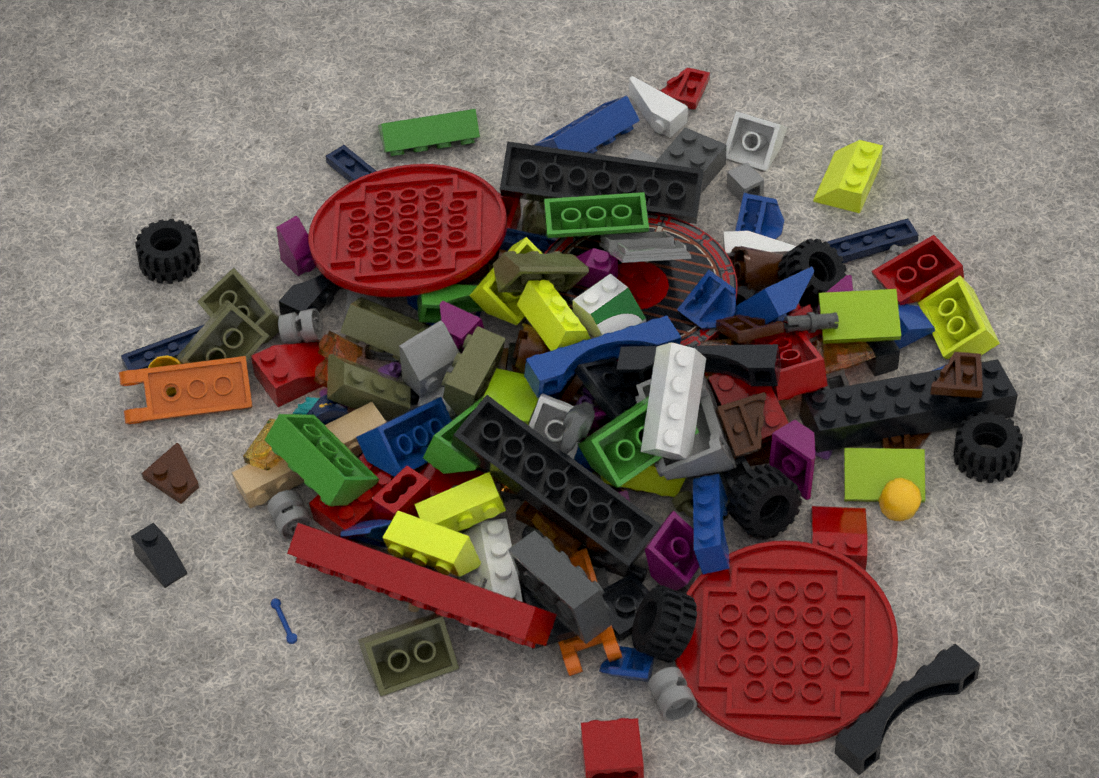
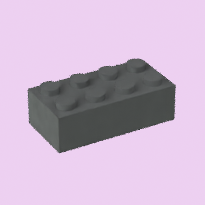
M685 127L655 163L704 169L703 192L726 165L727 145Z
M534 530L508 549L521 584L552 613L557 614L556 617L585 644L612 625L608 614L610 608L603 599L605 593L602 587L596 581L591 582L580 566H573L568 556L563 551L558 552L548 537L542 538Z

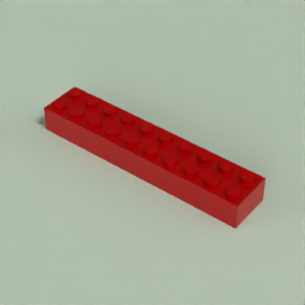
M301 523L297 524L287 554L297 557L295 563L317 569L320 572L339 577L347 582L364 586V588L386 594L391 598L411 603L413 606L435 612V614L457 620L465 625L482 629L487 633L507 638L509 641L535 648L536 644L546 646L557 614Z

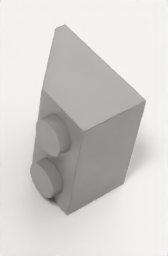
M442 321L437 322L399 345L402 380L422 398L428 393L437 390L441 386L445 374L452 372L454 369L452 364L459 350Z

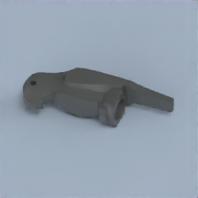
M587 402L578 404L567 413L562 425L564 430L561 441L563 453L568 454L573 450L577 442L587 437L595 415L592 404Z

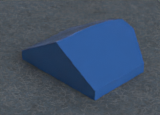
M744 193L735 231H751L772 239L778 238L782 234L784 218L777 200Z
M708 270L677 310L703 330L716 328V320L736 314V289Z
M898 304L901 340L894 341L899 349L935 331L934 326L919 306Z
M383 519L363 521L341 531L340 537L384 548L387 546L382 537L392 521Z
M619 646L623 658L609 662L607 658L602 662L599 672L608 675L649 682L652 675L654 657L636 651V648Z

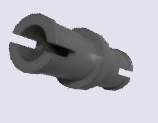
M808 312L806 315L784 317V321L788 322L784 323L786 333L795 331L815 333L816 330L837 329L839 325L835 323L839 322L836 312L826 314Z

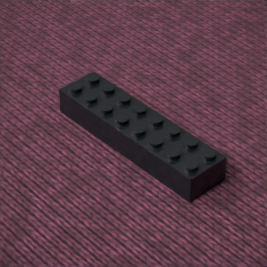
M507 141L500 193L504 197L544 202V199L645 192L647 213L666 215L687 223L697 224L704 169Z
M996 359L981 362L983 383L981 398L930 394L933 381L936 382L942 370L940 369L802 394L799 417L803 425L814 432L815 451L819 453L883 441V438L890 440L891 437L895 436L904 437L907 434L912 436L960 427V423L963 420L967 421L968 416H977L979 412L984 414L994 412V415L999 416V414H1002L1005 418H1010L1014 415L1018 394L1001 363Z
M488 395L483 398L453 435L452 446L485 471L490 472L493 477L624 575L643 553L661 524L570 456L563 453L562 450Z

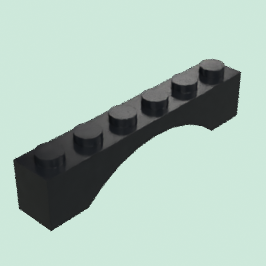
M323 274L306 282L295 284L279 300L280 315L294 312L299 315L300 311L316 308L320 314V311L326 305L328 306L332 303L334 295L344 288L336 285Z
M778 344L687 346L695 348L706 358L704 372L729 375L744 381L750 386H778L781 369ZM657 346L621 347L616 369L621 388H637V384L652 379Z
M953 644L947 650H941L934 661L929 665L921 666L914 677L909 681L901 682L895 692L889 697L881 698L873 710L869 713L861 714L856 723L849 729L845 728L840 731L835 739V755L860 775L879 760L884 736L897 717L913 705L929 698L960 694L978 679L980 663L957 644Z

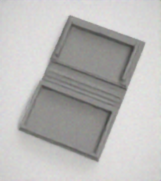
M665 231L601 235V242H599L600 247L622 263L691 259V254L686 250V245L679 240H675L674 244V237Z

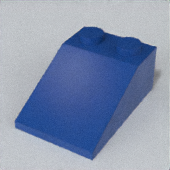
M813 267L803 270L753 295L736 306L735 315L765 319V325L776 321L783 322L787 313L796 309L814 273Z

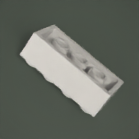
M672 342L656 347L641 452L676 461L692 456L706 358L695 348Z
M507 519L487 520L475 524L463 534L469 536L481 564L478 568L460 576L459 579L523 602L518 574L508 550L512 547ZM468 626V631L480 630L479 628Z

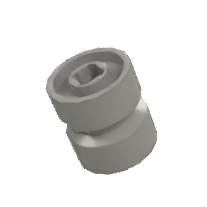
M316 308L300 311L299 315L294 312L279 316L278 328L283 344L302 343L303 340L309 343L323 339V323Z
M285 490L277 493L269 500L267 505L269 513L276 523L280 536L284 540L292 541L298 523L313 527V521L297 491Z
M668 667L658 671L648 682L649 690L654 700H658V708L663 718L667 721H674L688 716L695 710L697 705L691 689L687 687L686 679L677 667Z

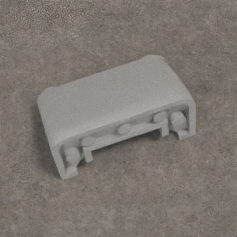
M705 375L703 376L696 424L699 433L694 437L692 456L680 461L662 457L655 462L659 476H665L667 480L726 472L736 468L735 460L715 410L718 407L715 395ZM652 379L636 385L639 393L636 396L637 403L649 396Z

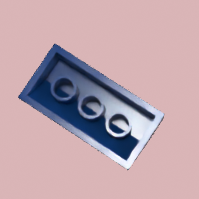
M626 95L603 103L534 145L593 154L598 151L596 148L598 145L602 144L605 146L615 141L614 136L618 133L624 135L634 129L633 125L639 122L640 119Z
M439 397L357 436L356 439L367 462L395 477L406 466L414 470L427 463L423 456L433 436L449 424L452 419L442 397Z

